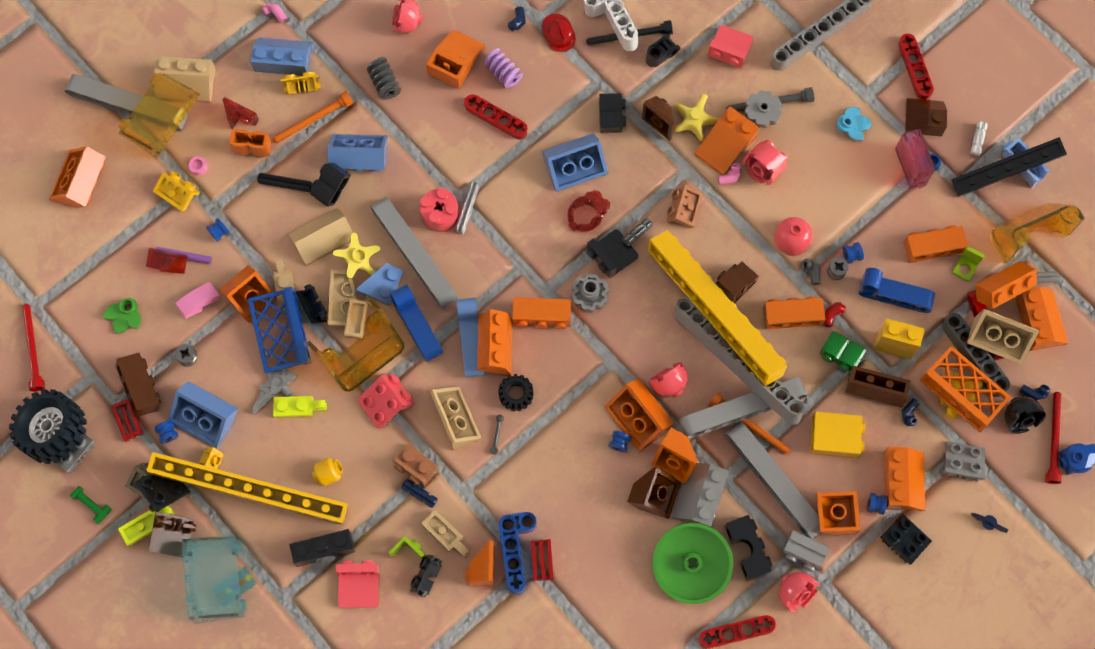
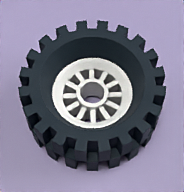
M43 389L41 394L34 392L31 394V399L28 397L23 399L25 404L22 407L20 405L16 407L18 413L17 415L12 414L11 419L14 423L9 424V429L13 432L9 433V435L14 440L12 442L14 446L35 461L45 464H51V461L58 463L60 462V457L66 459L69 457L68 452L70 450L75 452L78 449L75 445L77 442L81 444L83 441L80 436L81 434H86V428L82 425H86L87 420L83 417L85 413L80 409L81 407L62 392H57L54 389H50L49 392Z

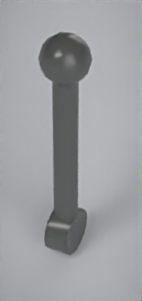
M502 415L496 417L495 438L493 447L490 449L493 455L498 453L497 443L500 426L504 420Z

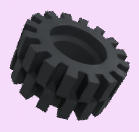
M514 374V376L508 375L507 379L504 378L498 389L501 404L505 405L506 409L510 408L511 411L517 409L521 411L522 408L526 409L533 399V385L529 382V379H525L524 375L517 376V374ZM511 387H521L524 391L523 396L520 399H512L508 394Z

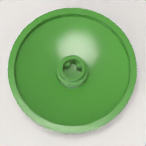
M683 523L668 530L657 543L652 561L653 572L661 589L671 598L687 604H700L714 599L726 588L733 572V555L726 539L714 528L702 523Z

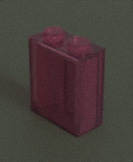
M921 129L903 133L895 148L909 188H922L927 185L935 171L933 161Z

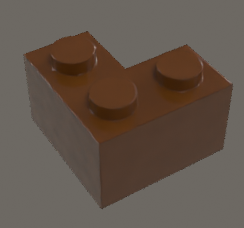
M741 261L738 265L734 264L727 272L725 270L722 271L717 277L718 281L715 284L723 289L730 301L736 303L757 282L759 276Z

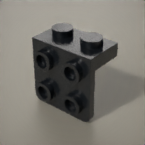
M618 229L613 230L598 242L594 238L587 242L589 257L598 263L601 272L609 278H612L638 259V253L631 245L626 246L622 242L624 236Z

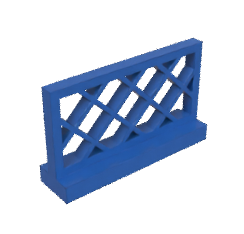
M288 287L284 288V290L248 298L264 373L312 363L295 289ZM282 295L284 302L279 309L271 303L276 296ZM262 300L267 303L262 313L255 310L254 302ZM269 306L278 310L273 320L264 316ZM281 312L287 315L288 318L284 327L276 323ZM262 317L271 322L266 331L259 328V322ZM274 324L282 328L277 339L268 334ZM285 331L292 335V340L288 346L280 341ZM266 336L275 340L270 350L263 346ZM278 343L286 347L282 357L273 353ZM289 350L296 353L297 361L289 363L284 360ZM271 354L280 359L275 367L268 368L267 360Z

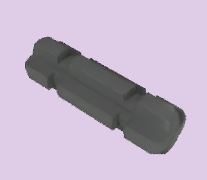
M648 218L644 219L630 233L623 237L622 242L626 246H630L634 243L633 241H636L645 231H648L653 223Z

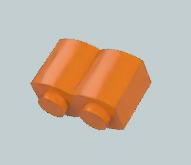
M242 129L231 131L229 143L234 153L239 155L253 154L257 157L270 156L272 143L268 134L261 131L249 133Z

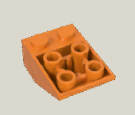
M453 29L434 50L426 63L427 74L460 89L483 51L485 44Z

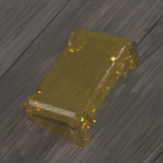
M162 72L159 74L155 73L149 81L152 84L129 118H124L118 126L121 129L119 131L121 136L156 159L200 96L195 90Z
M1046 203L995 226L990 236L1006 264L1014 260L1016 252L1030 242V232L1046 226L1049 233L1059 232L1062 238L1071 235L1085 218L1080 209L1074 205Z

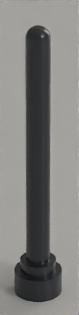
M671 20L663 21L660 26L637 29L638 37L657 33L672 35L673 28ZM614 33L588 38L586 43L593 45L616 41L618 38Z

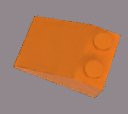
M730 106L716 122L694 155L721 175H725L731 168V165L738 160L757 137L760 127Z

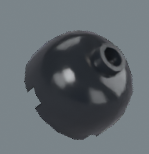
M1031 397L1013 398L1004 412L1006 425L1013 434L1028 432L1029 429L1027 427L1032 425L1037 427L1046 417L1041 404Z

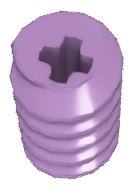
M496 48L487 56L484 66L504 84L505 88H512L521 80L523 73L518 74L520 71L518 67L513 69L514 63L508 65L510 59L505 58L503 60L505 54H499L500 48Z

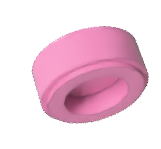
M195 156L188 162V168L193 175L200 176L207 171V162L201 156Z

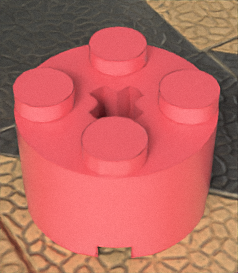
M765 140L760 142L744 157L743 164H747L748 169L746 171L755 181L761 184L766 182V185H770L786 169L788 158L785 153L780 152L774 147L771 141Z
M446 188L434 189L427 192L421 198L420 211L422 220L429 229L444 232L455 226L459 210L457 200Z

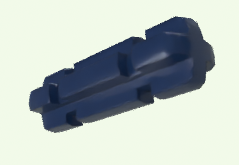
M408 479L403 482L402 490L405 492L409 491L410 495L422 503L426 502L425 504L430 508L436 505L437 497L430 496L429 492L418 485L414 486V483Z

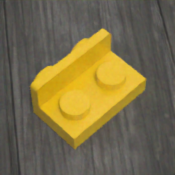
M174 171L163 172L153 189L154 193L180 211H185L193 196L200 193V191L195 189L196 186L193 183L185 182L181 179V175Z

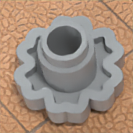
M759 91L758 95L751 94L746 100L744 114L747 119L755 122L758 127L767 128L769 123L775 125L781 118L782 113L780 110L782 103L779 97H772L771 92Z
M588 273L584 278L578 277L572 284L573 292L571 293V299L575 306H581L582 311L592 313L596 308L602 309L608 302L607 294L609 293V287L605 280H599L597 274Z

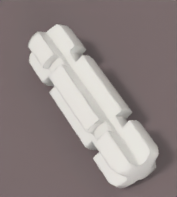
M979 121L976 125V132L970 154L976 157L981 154L985 131L987 130V123Z

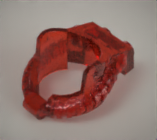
M599 191L587 192L585 196L575 199L569 206L567 218L570 223L568 226L573 231L589 232L594 230V228L599 226L603 216L610 209V202L604 199ZM584 204L593 207L597 215L589 224L577 225L574 221V211L584 206Z

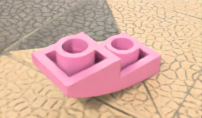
M208 282L186 294L175 305L186 319L202 312L203 306L219 300L220 295L212 284Z

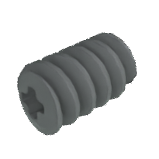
M380 57L372 61L367 67V72L371 80H373L380 98L391 99L401 92V87H398L399 83L395 81L396 77L392 75L393 71L389 69L390 65L387 63L386 57Z

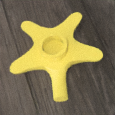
M701 94L695 107L690 108L680 103L675 104V108L683 117V121L674 127V132L690 130L700 142L704 141L703 127L715 125L719 120L718 117L710 116L704 112V105L708 98L706 94Z
M352 233L349 248L335 250L333 255L347 262V278L351 279L358 269L372 276L376 271L370 266L369 258L379 252L380 247L377 245L362 247L358 242L357 234Z

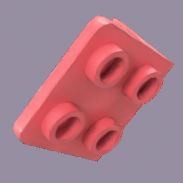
M721 25L714 40L710 43L707 56L742 68L753 42V36Z
M393 373L381 375L358 398V403L377 428H383L400 410L411 408L415 404L410 392L404 389L400 379Z
M363 560L362 564H354V561H342L341 564H336V573L339 575L338 606L340 608L377 607L379 605V566L377 563H374L372 560Z

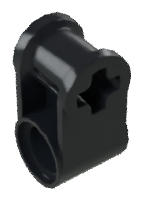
M665 34L648 47L645 59L647 65L650 67L659 66L667 59L676 55L680 50V46L670 39L671 36L669 34Z

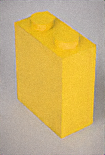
M886 318L877 331L873 350L911 360L921 347L925 328Z
M815 411L812 416L811 454L858 458L864 452L865 442L862 441V434L865 433V422H862L863 416Z

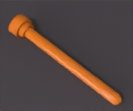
M347 91L341 93L337 101L275 135L273 142L278 143L341 106L349 107L353 104L351 97Z
M716 393L708 405L712 407L725 402V400L722 399V395ZM745 419L741 421L748 429L784 454L791 452L787 445L751 420Z

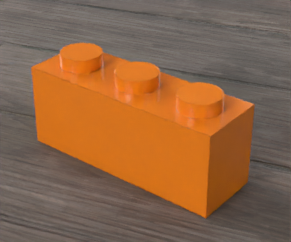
M955 225L948 226L942 230L937 228L930 229L925 233L912 232L908 234L903 242L909 263L962 254L968 246L963 226L956 227Z
M1018 261L975 284L977 301L994 309L1037 285L1036 269Z
M809 296L800 300L793 297L785 301L770 299L763 306L765 329L822 326L825 322L823 298H817L816 296Z
M514 297L513 325L521 328L528 327V325L535 326L536 328L554 326L556 329L570 327V299Z

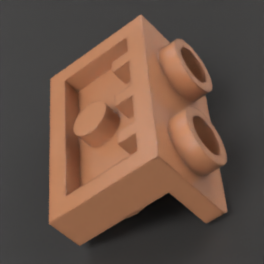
M687 185L676 188L672 194L671 206L667 211V222L672 223L675 221L690 229L693 228L704 193Z
M408 443L400 454L392 459L395 464L393 467L402 474L406 472L410 475L409 479L416 485L422 484L424 487L439 469V466Z

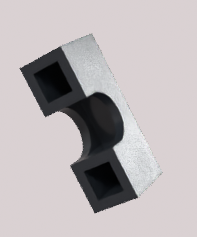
M749 515L727 522L724 527L731 544L743 542L751 549V556L741 560L739 563L746 581L749 582L769 574L772 571L773 565L770 557L765 556L763 551L765 545L762 538H758L756 534L757 525L754 519H750Z
M349 529L289 544L293 564L296 567L316 563V560L323 557H339L355 552Z

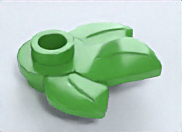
M125 298L120 303L111 304L103 314V318L113 320V329L116 334L125 332L129 326L137 329L141 323V316L137 312L138 304L132 298ZM131 305L132 308L129 311H127L126 307Z

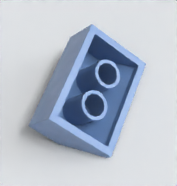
M259 37L252 49L250 62L254 72L303 76L302 73L309 72L313 42Z
M594 133L542 151L547 171L556 192L608 174L600 140Z
M332 134L327 147L328 163L334 162L343 170L362 171L363 169H368L373 172L384 170L387 159L388 135Z
M188 381L176 391L167 421H173L174 425L217 449L233 425L238 408Z

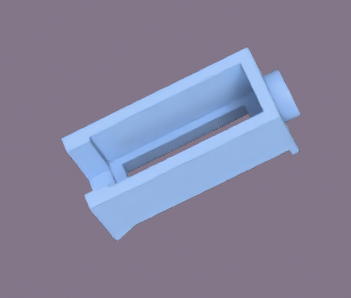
M1020 138L1014 142L1011 140L1003 147L1004 151L1001 157L1007 158L1015 155L1014 153L1017 154L1029 148ZM1043 164L1031 169L1035 174L1027 170L1020 173V175L1032 188L1045 178L1050 170Z

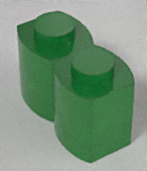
M832 331L819 354L822 355L825 361L829 363L835 362L842 371L849 373L853 366H858L866 349L848 340L843 335Z

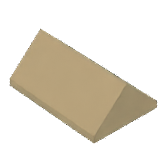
M336 208L288 235L307 266L350 243L353 232L339 208Z
M983 309L973 319L967 343L1022 364L1039 330Z
M460 386L430 391L433 403L453 450L481 439Z

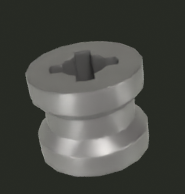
M840 257L834 258L827 269L829 277L833 280L844 278L849 268L847 261Z
M183 344L176 349L175 357L181 365L190 367L196 363L197 353L193 347Z

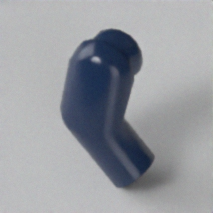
M522 6L515 8L516 17L508 23V28L511 31L519 30L526 23L524 7Z
M1024 384L1019 393L1037 401L1046 398L1049 395L1050 388L1047 385H1041L1039 388L1031 389Z
M914 398L901 411L903 423L908 427L915 426L917 423L913 412L920 403Z

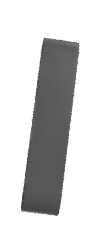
M949 314L942 323V329L965 358L993 382L1001 384L1006 392L1010 388V381L988 351L961 340L960 336H964L968 340L971 328L960 314ZM949 321L955 322L956 327H952ZM972 352H977L979 354V358H975L972 355ZM984 367L989 368L991 374H987L984 371ZM981 381L983 382L984 387L987 389V384L984 381ZM993 394L994 397H1000L999 394Z

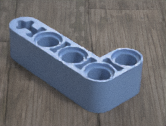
M476 298L458 299L456 303L465 378L485 375L484 372L477 371L478 314Z

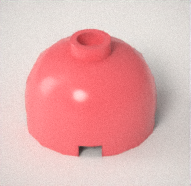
M400 0V4L395 5L392 25H395V28H392L393 32L410 33L416 29L417 24H421L423 14L420 13V7L414 0Z
M789 217L783 220L777 226L774 234L777 248L790 256H797L806 252L813 238L810 225L798 217Z
M682 362L673 364V369L666 368L648 381L657 394L664 397L672 395L675 398L684 392L682 389L687 385L688 373Z
M795 572L791 575L787 574L781 580L780 600L791 612H797L796 608L798 606L805 607L818 592L816 586L819 587L820 584L808 573Z

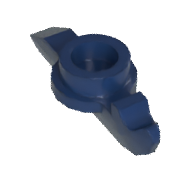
M971 513L976 520L982 522L985 529L992 530L995 528L1004 533H1007L1009 530L997 524L996 518L991 515L984 517L980 514Z

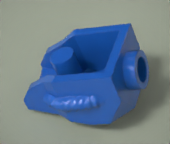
M1077 443L1059 452V464L1062 469H1065L1067 475L1080 474L1091 470L1093 465H1095V444L1084 445Z

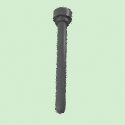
M804 88L801 93L779 96L780 102L788 103L799 100L806 103L814 102L813 88ZM746 102L728 105L726 110L730 106L736 111L746 110Z

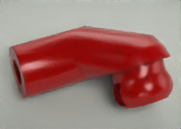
M835 302L825 311V322L823 325L825 327H833L834 316L843 314L846 311L845 305L841 302Z

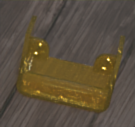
M369 296L365 299L374 312L366 319L365 325L369 333L363 336L362 340L359 339L340 355L332 348L320 352L310 341L307 342L320 363L337 384L347 392L357 388L401 354L405 346L382 308Z

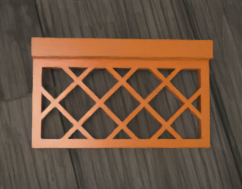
M952 345L920 379L923 384L979 432L992 421L1012 398ZM949 353L957 358V363H948L947 356ZM936 367H945L946 376L938 375L934 369ZM949 368H958L959 376H950ZM962 368L970 369L972 377L963 376ZM951 380H960L961 389L953 388ZM964 381H973L974 389H965ZM977 381H984L987 384V390L978 389ZM966 393L975 394L976 402L968 401ZM979 394H988L989 403L980 402ZM993 394H999L1004 401L1002 403H994ZM981 407H990L991 415L987 417L983 414Z

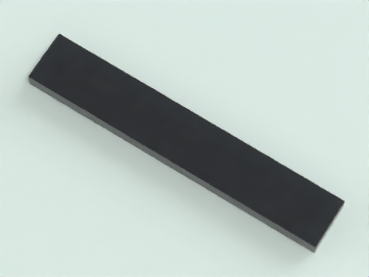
M1060 137L953 178L951 181L957 196L961 197L1066 156L1067 153Z

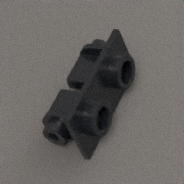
M308 284L304 287L305 290L296 291L311 324L327 322L326 318L328 316L326 314L328 312L321 301H316L319 296L315 287Z
M434 555L424 557L419 564L420 571L418 575H415L411 581L410 586L412 588L410 592L418 593V595L424 598L426 594L429 595L434 581L428 579L429 575L434 578L437 577L442 567V560L434 558Z

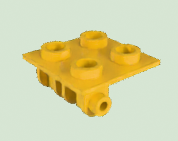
M313 72L302 73V77H297L295 74L284 75V79H280V81L286 83L287 86H283L284 93L290 95L298 93L296 83L298 84L299 93H301L300 82H303L304 92L306 93L305 81H307L308 92L318 91V89H321V84L316 79L320 78V76L315 75Z

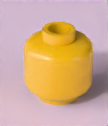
M328 457L315 463L312 476L316 483L319 482L323 486H328L340 480L343 468L337 459L334 460Z

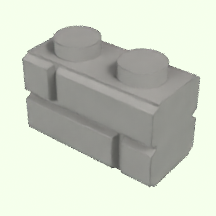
M793 530L789 535L782 554L785 555L787 561L804 564V569L814 572L821 569L830 547Z

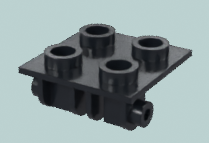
M148 474L134 482L150 503L148 507L151 512H158L191 493L182 482Z
M903 513L880 537L883 539L882 542L889 548L893 546L891 551L896 549L897 552L895 554L898 555L900 553L899 557L905 564L908 563L909 565L932 542Z

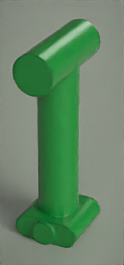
M78 486L70 495L71 498L80 500L96 514L93 520L100 524L112 508L107 504L101 508L83 493L82 487Z

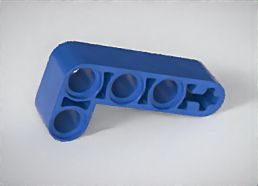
M867 268L862 275L858 292L860 296L922 313H930L932 311L935 292L932 290L883 278V272L876 268Z
M406 284L391 292V300L425 361L428 362L443 354L444 352L416 304L409 286Z
M530 512L505 515L499 520L507 587L509 592L514 595L522 594L525 590L519 535L531 533L536 528V517ZM530 518L533 524L530 527H525L522 521ZM510 521L514 526L512 529L506 530L502 527L503 523ZM508 541H514L516 547L509 550L505 547V544ZM516 560L519 563V567L517 569H510L508 563ZM513 575H517L518 583H522L519 585V589L511 586L514 584Z

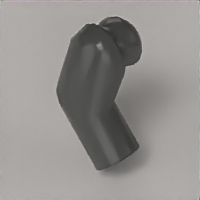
M804 259L801 262V266L811 275V285H820V267L812 260Z

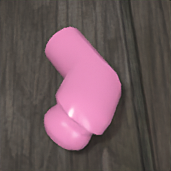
M267 3L266 6L262 7L265 15L274 14L280 23L287 19V16L277 4Z
M732 164L727 175L718 176V184L735 183L742 173L740 164Z

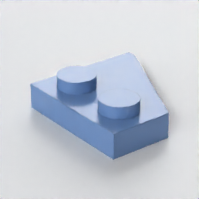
M386 263L357 287L355 292L389 306L392 301L390 293L397 289L404 271Z

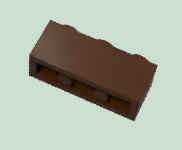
M140 352L118 358L115 367L135 418L158 411L161 398L158 392L155 393L153 388L154 380L147 373L146 369H148L145 358L141 357Z
M853 366L848 377L845 393L902 408L908 397L911 381Z

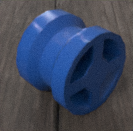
M219 218L215 220L213 225L206 227L217 242L221 240L223 235L230 233Z
M859 242L854 243L852 246H843V255L848 264L853 263L854 260L861 261L864 259L863 249Z
M173 421L160 423L154 428L155 432L160 436L159 442L161 444L178 438L179 435L173 428Z
M613 431V440L609 442L608 447L618 452L627 453V444L631 441L632 437L620 431Z
M870 493L867 512L872 513L876 511L884 515L887 506V495L877 496L875 493Z

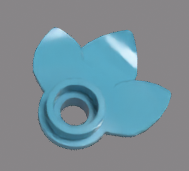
M858 107L846 109L844 115L837 119L836 124L840 132L847 133L851 139L857 141L864 139L862 132L869 129L872 125L867 117L860 115V108Z

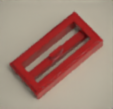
M128 399L111 406L125 442L144 434L138 418H135ZM126 404L137 429L135 432L124 406ZM119 407L130 432L128 435L117 410Z
M551 539L532 540L531 552L534 581L554 580ZM536 545H539V552H540V564H541V576H540V577L537 576L536 551H535V546H536ZM543 545H547L549 576H545Z

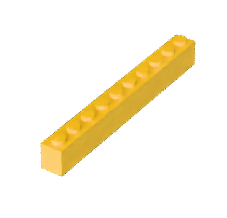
M666 230L651 238L647 251L759 380L767 386L784 376L787 367L784 358L775 352L773 346L761 336L760 331L754 328L748 318L737 309L736 304L729 300L723 289L713 282L712 277L706 274L699 262L695 261L690 256L689 251L682 247L676 236Z
M155 452L151 454L146 471L152 475L341 525L344 523L348 508L347 503Z

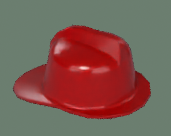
M550 14L543 20L542 30L549 46L558 52H566L572 49L575 45L576 37L567 17L562 14Z

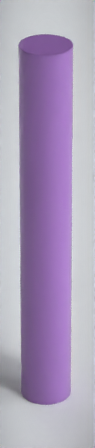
M162 247L155 248V254L207 264H211L212 261L210 256Z

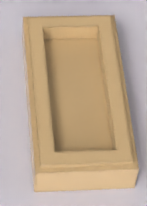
M349 299L343 337L363 339L368 308L367 301Z

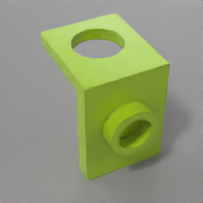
M967 246L952 274L969 282L985 255ZM967 265L970 268V273L962 274L959 267Z
M406 536L388 552L389 556L393 558L407 544L421 559L425 557V554L420 550L422 546L414 539L410 541Z

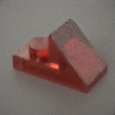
M226 97L223 98L227 120L231 129L234 128L238 120L246 125H249V123L254 126L257 125L259 119L256 112Z
M149 248L146 267L160 269V272L185 274L188 255Z

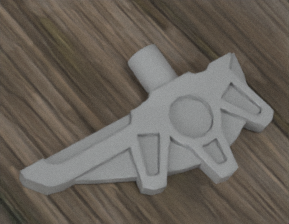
M288 368L276 373H267L269 379L265 385H260L259 387L261 393L257 402L253 405V413L256 414L268 401L279 393H283L286 397H291L293 392L288 386L298 375L289 371Z

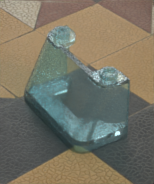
M236 536L183 539L182 551L189 619L198 624L244 617V611H247L246 599H242L239 591L236 557L238 552L242 551L240 539L238 540Z

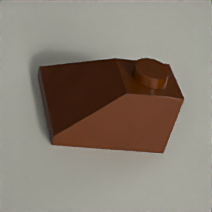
M658 96L646 100L643 103L641 119L670 141L675 124L670 104Z
M907 98L905 133L942 136L947 128V108L944 101Z
M653 467L633 484L627 502L640 510L669 519L681 482L659 468Z

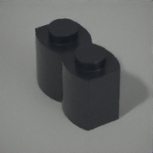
M622 93L599 94L600 133L622 132L623 127H626V116L622 115V110H625L626 103L625 99H622Z
M332 162L322 166L320 177L312 183L310 195L327 207L334 206L351 176Z

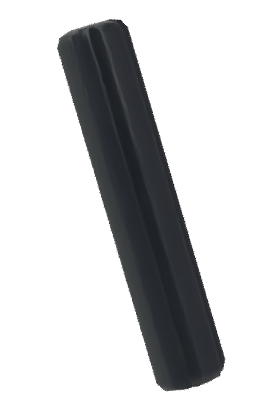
M259 173L257 177L259 184L311 192L312 190L311 181L266 173Z

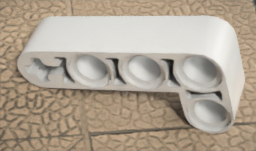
M584 0V9L587 16L596 17L604 13L606 14L624 50L634 51L638 47L637 29L621 0Z

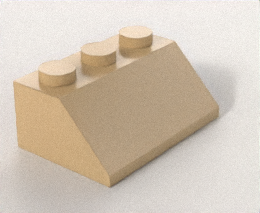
M157 56L154 71L156 99L211 103L216 72L212 60Z

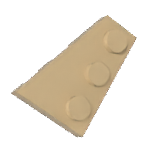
M330 270L328 327L345 328L349 299L358 300L352 278L349 279L346 276L347 271Z

